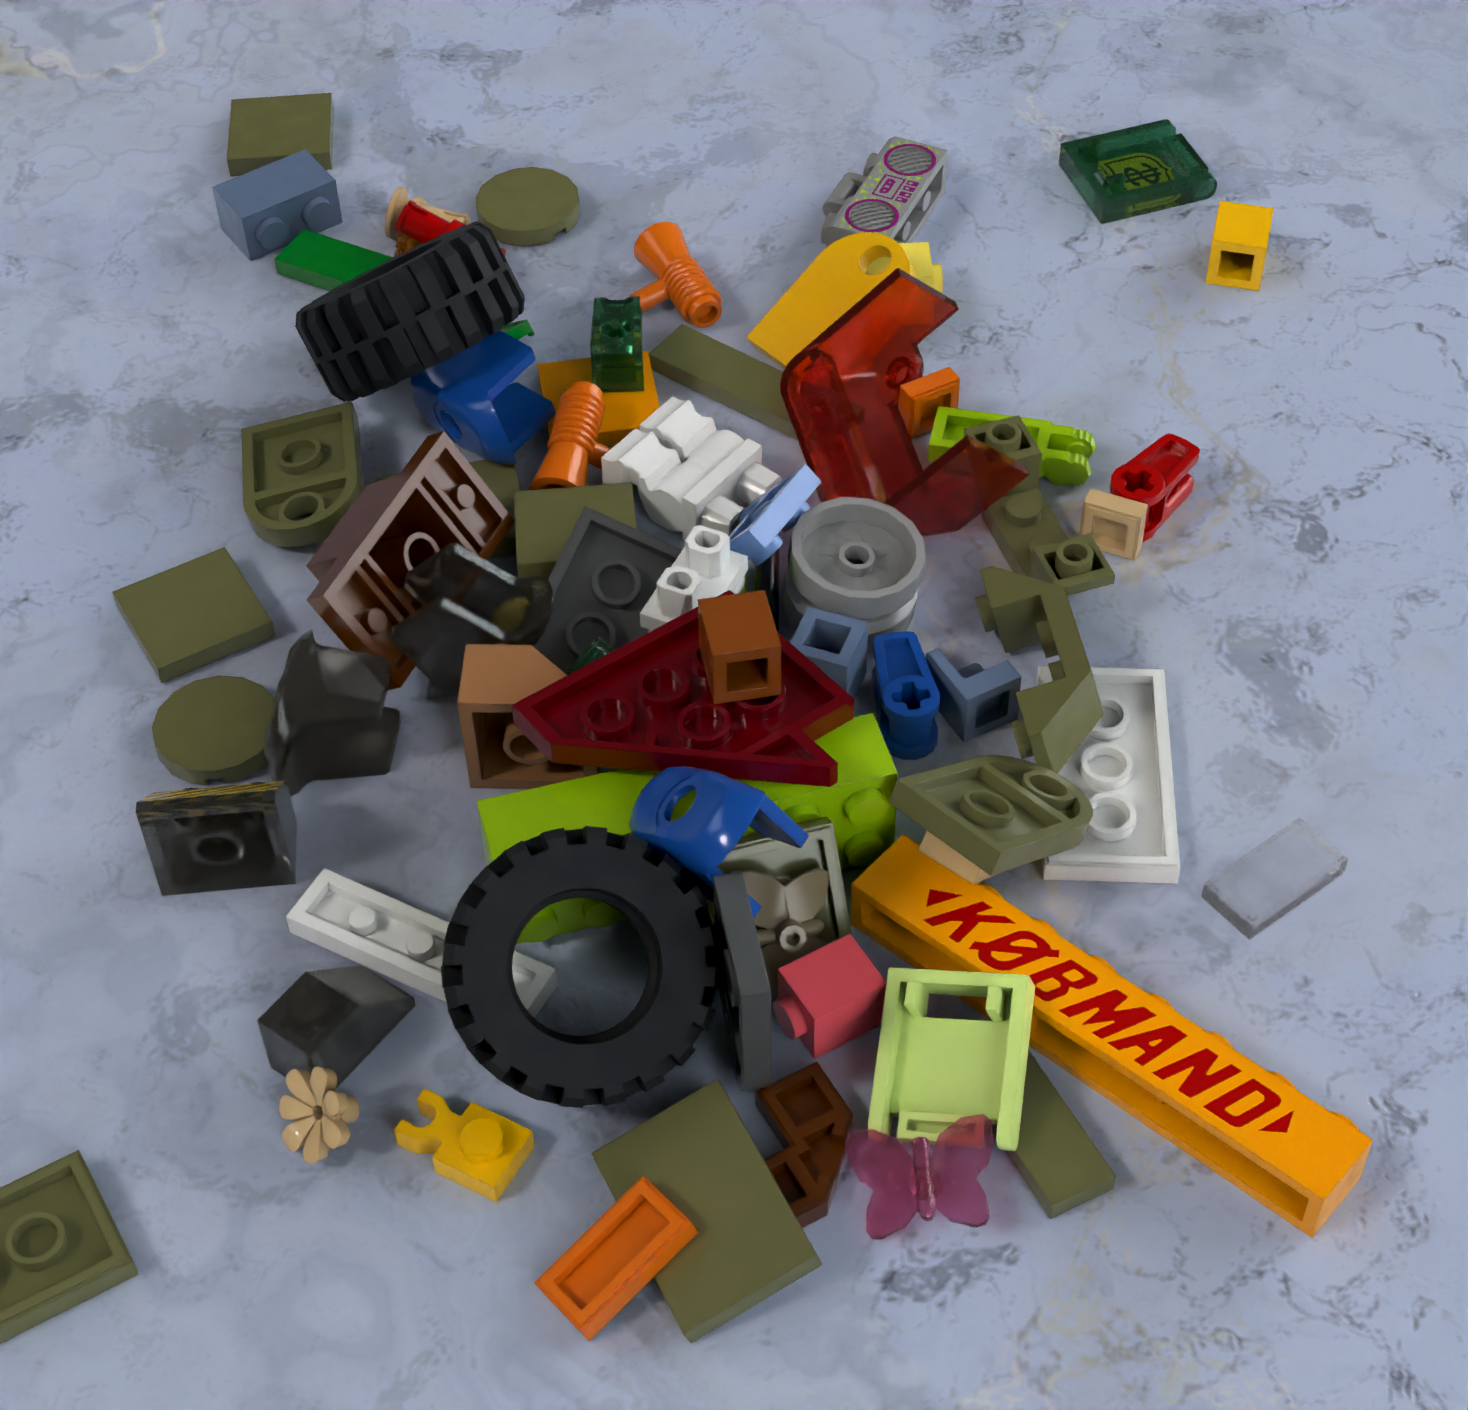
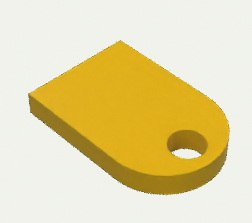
M861 232L845 236L830 244L816 257L746 338L757 351L793 377L834 396L908 312L917 288L915 269L899 243L886 235L874 232ZM877 258H891L890 264L883 272L875 275L866 274L868 266Z

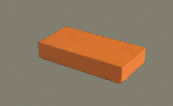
M643 1175L534 1284L580 1333L590 1341L698 1233V1230Z

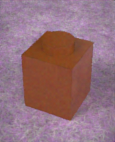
M765 590L698 599L699 650L714 705L781 695V643Z

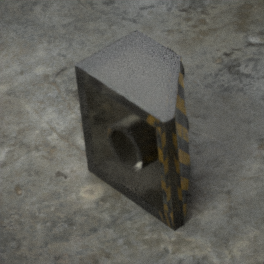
M287 781L252 782L244 785L185 788L176 791L153 792L136 802L137 819L162 896L296 884L297 821Z

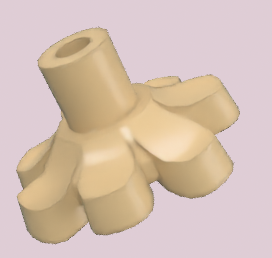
M317 1066L313 1068L311 1073L307 1070L292 1069L286 1075L285 1080L288 1089L294 1095H284L281 1097L279 1112L283 1119L293 1120V1123L287 1125L282 1132V1140L290 1151L294 1152L303 1148L304 1161L312 1164L327 1158L330 1148L335 1149L348 1142L350 1129L347 1124L354 1123L358 1119L360 1105L355 1096L336 1091L337 1074L333 1069Z

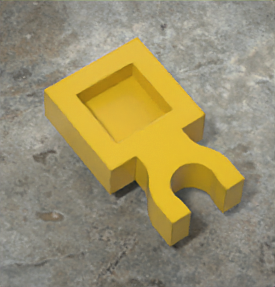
M424 1088L417 1097L419 1112L421 1115L433 1119V1122L424 1127H416L401 1119L394 1129L397 1145L414 1153H434L432 1160L435 1173L497 1202L535 1147L533 1131L473 1102L469 1104L460 1116L449 1109L446 1101L440 1095Z

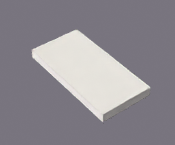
M1038 666L1036 685L1052 682L1053 679L1049 666ZM1091 667L1104 715L1058 774L1069 780L1085 794L1092 805L1093 816L1082 842L1077 847L1043 858V880L1178 884L1180 858L1164 669Z

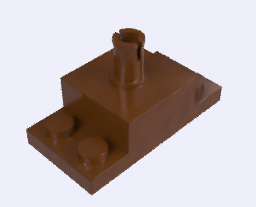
M445 431L429 435L399 475L365 486L308 562L306 567L318 579L319 583L307 598V602L384 691L401 688L515 520Z

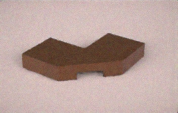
M815 1062L773 1082L771 1087L755 1091L756 1107L784 1148L764 1160L802 1228L828 1215L852 1134L854 1114L819 1063Z

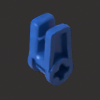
M891 632L877 635L873 638L875 667L872 670V683L880 731L889 753L893 757L903 760L924 758L932 753L938 744V726L934 717L939 711L940 692L935 684L917 635L914 632Z

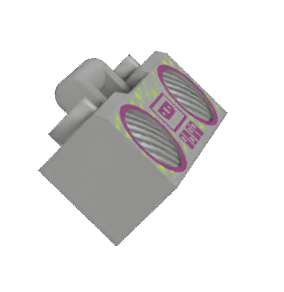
M896 136L889 138L879 154L871 153L869 155L863 175L852 172L846 173L824 203L822 210L826 219L821 232L822 243L827 244V248L830 244L845 236L861 232L883 234L894 239L897 243H912L945 193L947 150Z

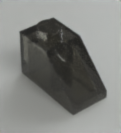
M363 965L306 971L257 1022L269 1064L273 1070L286 1077L292 1069L307 1070L311 1073L313 1068L317 1066L331 1068L337 1074V1088L416 1004L413 996Z

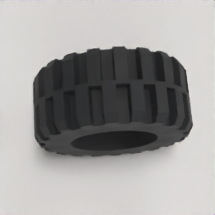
M476 221L456 228L451 232L444 233L426 243H422L318 297L296 313L295 327L330 393L343 402H350L359 397L364 398L379 390L394 386L476 345L482 339L504 328L503 326L518 318V315L524 311L525 297L491 228L480 221Z
M585 826L583 829L564 830V828L542 832L539 836L524 842L520 841L505 850L479 873L459 900L448 924L443 943L441 976L442 988L444 989L448 1007L447 1010L454 1028L473 1057L498 1080L517 1092L538 1101L542 1100L564 1107L583 1108L586 1105L601 1104L607 1106L624 1102L626 1097L640 1091L648 1092L664 1082V1076L676 1065L683 1066L696 1049L693 1047V1044L701 1031L709 1029L716 1012L715 1009L711 1008L715 989H721L723 967H717L716 946L721 945L717 924H710L704 909L708 902L698 885L691 886L680 873L683 867L668 854L661 856L647 847V841L629 833L622 836L607 832V828ZM573 898L598 900L622 912L638 930L646 949L648 961L645 988L638 1003L629 1015L606 1031L585 1036L562 1034L538 1022L522 1004L517 994L512 974L514 949L527 923L547 906Z

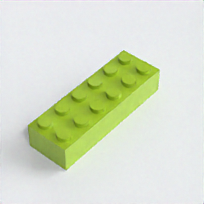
M873 713L854 717L852 720L814 741L838 763V782L830 787L735 779L764 791L765 795L795 823L828 817L833 822L841 869L853 866H870L895 842L896 808L888 802L898 779V772ZM617 769L477 800L486 866L505 850L520 841L524 842L539 836L542 832L559 828L574 830L583 829L585 826L607 828V832L622 836L628 833L632 835L629 827L632 808L641 790L660 772ZM696 790L687 793L677 802L671 813L670 821L679 819L689 810L695 800ZM749 826L743 836L757 832ZM586 898L562 900L538 912L522 930L516 944L542 942L555 935L593 926L607 927L628 918L616 908L598 900Z

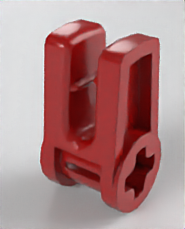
M1171 433L1163 435L1126 464L1116 468L1111 475V494L1148 504L1143 542L1153 537L1160 526L1193 491L1195 480L1188 472L1198 462L1200 449L1186 439Z

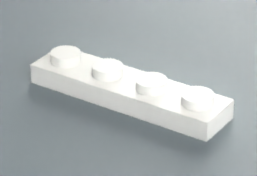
M325 868L287 914L286 919L290 933L446 1002L444 989L442 988L441 966L444 949L443 943L449 922ZM514 951L512 961L514 985L522 1004L535 1018L558 986L556 969Z

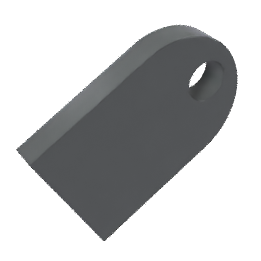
M737 872L713 876L715 924H717L721 945L716 946L717 967H723L722 987L719 991L735 1077L741 1091L771 1087V989L743 873Z

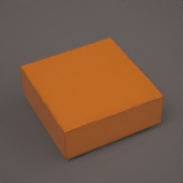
M950 367L900 385L898 428L908 440L932 431L938 406L958 409L960 378Z

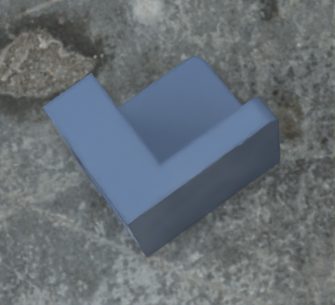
M939 648L926 653V661L940 692L939 712L963 742L1017 719L1019 703L1015 692L1020 691L1021 675L1008 660L986 670L978 663H972L956 670Z

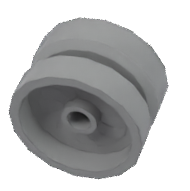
M840 497L820 502L802 514L791 533L788 566L785 570L782 586V608L793 630L796 631L809 606L868 622L867 654L873 652V638L875 636L907 631L914 615L918 598L917 589L922 580L926 563L923 537L913 521L897 509L869 498Z

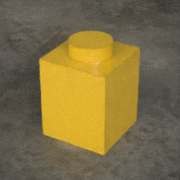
M1226 201L1219 202L1205 283L1260 290L1274 208Z

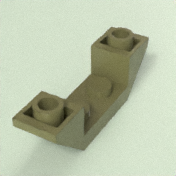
M1017 415L964 428V442L982 519L1012 572L1063 586L1067 596L1114 584L1115 574L1092 535L1088 533L1068 538L1039 490L1042 453L1020 416Z
M994 566L980 569L987 594L975 597L985 632L998 629L1005 653L1041 643L1046 659L1059 656L1060 660L1048 663L1053 679L1052 682L1015 692L1023 718L1011 721L1021 758L1025 759L1034 756L1037 765L1058 774L1104 715L1091 667L1065 588Z

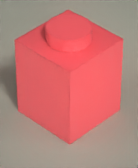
M848 934L778 968V999L773 1002L774 1013L784 1033L792 1040L799 1037L811 1056L816 1059L881 1026L887 982L852 935Z

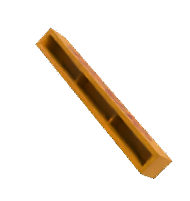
M902 834L851 883L850 925L915 969L1029 975L1035 985L1029 1040L1030 1047L1311 1238L1314 1237L1361 1178L1373 1139L1362 1133L1349 1118L1337 1112H1330L1297 1091L1295 1086L1283 1075L1265 1070L1236 1051L1232 1044L1223 1036L1215 1032L1205 1031L1176 1012L1172 1005L1163 997L1145 992L1119 975L1101 957L1088 955L1062 938L1049 923L1041 919H1033L1005 901L1001 894L992 886L986 883L972 884L918 850L920 845L906 835ZM956 996L984 1016L990 1017L985 1010L987 997Z

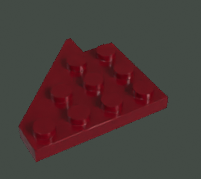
M728 590L718 596L732 595L734 593ZM698 607L512 704L514 725L552 763L662 772L669 767L687 766L715 771L732 779L830 787L838 782V763L814 741L854 718V698L777 632L781 643V695L714 705L699 650Z

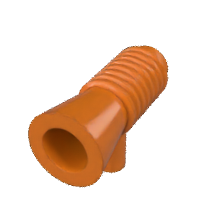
M659 222L646 228L635 242L634 255L637 261L656 276L658 280L630 295L638 313L642 314L670 298L685 322L698 328H706L716 323L722 314L721 296L697 261L691 257L679 226L672 222Z
M576 381L570 384L569 389L561 394L547 444L548 452L534 476L529 490L587 486L588 463L602 470L601 457L611 448L597 442L605 411V402L602 399L603 393L601 389L595 384L587 381Z

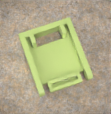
M888 968L868 1117V1135L871 1140L888 1141L892 1118L899 1117L896 1136L899 1142L987 1149L990 1140L991 1124H997L996 1141L999 1150L1016 1151L1019 1140L1035 985L1029 975ZM929 994L987 997L985 1010L992 1021L927 1017Z

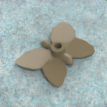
M821 868L801 873L785 885L781 884L772 875L754 870L731 872L743 873L747 893L762 906L754 918L755 925L765 928L756 931L760 945H764L761 948L771 989V1001L778 998V968L829 944L816 936L824 929V923L819 919H813L825 903L830 881L828 871Z

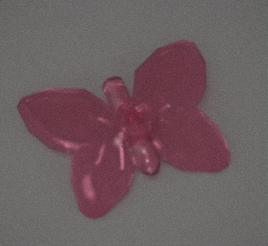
M980 1114L959 1118L938 1135L931 1157L929 1140L926 1137H916L912 1140L913 1159L899 1139L874 1129L851 1132L845 1139L848 1162L859 1181L873 1190L866 1210V1231L871 1239L882 1240L906 1228L917 1212L924 1221H931L937 1209L949 1221L974 1228L986 1225L989 1220L987 1196L976 1179L988 1165L994 1145L992 1120L986 1115Z

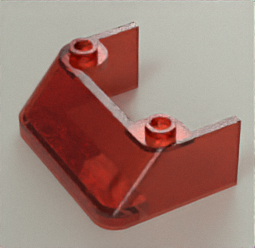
M900 268L895 269L791 359L783 371L780 381V392L806 464L822 481L816 488L820 502L840 497L869 498L897 509L913 521L922 537L960 530L1030 474L1026 465L969 435H966L923 470L898 408L900 385L923 376L924 362L917 345L955 314L959 308L956 301Z

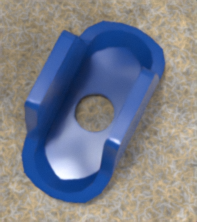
M501 330L482 339L476 345L457 353L454 357L411 377L410 380L414 403L424 419L438 431H445L449 438L461 448L473 452L492 463L517 464L514 453L556 414L554 405L550 400L518 382L512 383L536 358L530 346Z
M687 766L669 767L654 776L641 790L632 808L629 827L633 836L647 841V847L661 856L668 854L683 867L680 873L691 886L698 885L703 895L712 902H714L713 876L725 874L717 866L722 863L749 826L763 836L798 848H802L809 837L802 828L765 795L764 791L715 771ZM696 790L695 800L689 810L679 819L670 821L671 813L677 802L687 793ZM748 894L753 918H755L762 906Z

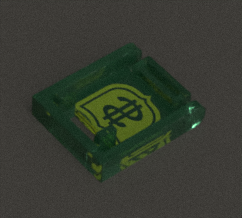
M1168 119L1060 144L1059 166L1101 224L1206 200L1213 196L1217 189V181L1208 172L1209 168L1182 133L1176 134L1175 126ZM1093 173L1099 174L1104 181L1103 185H1101Z

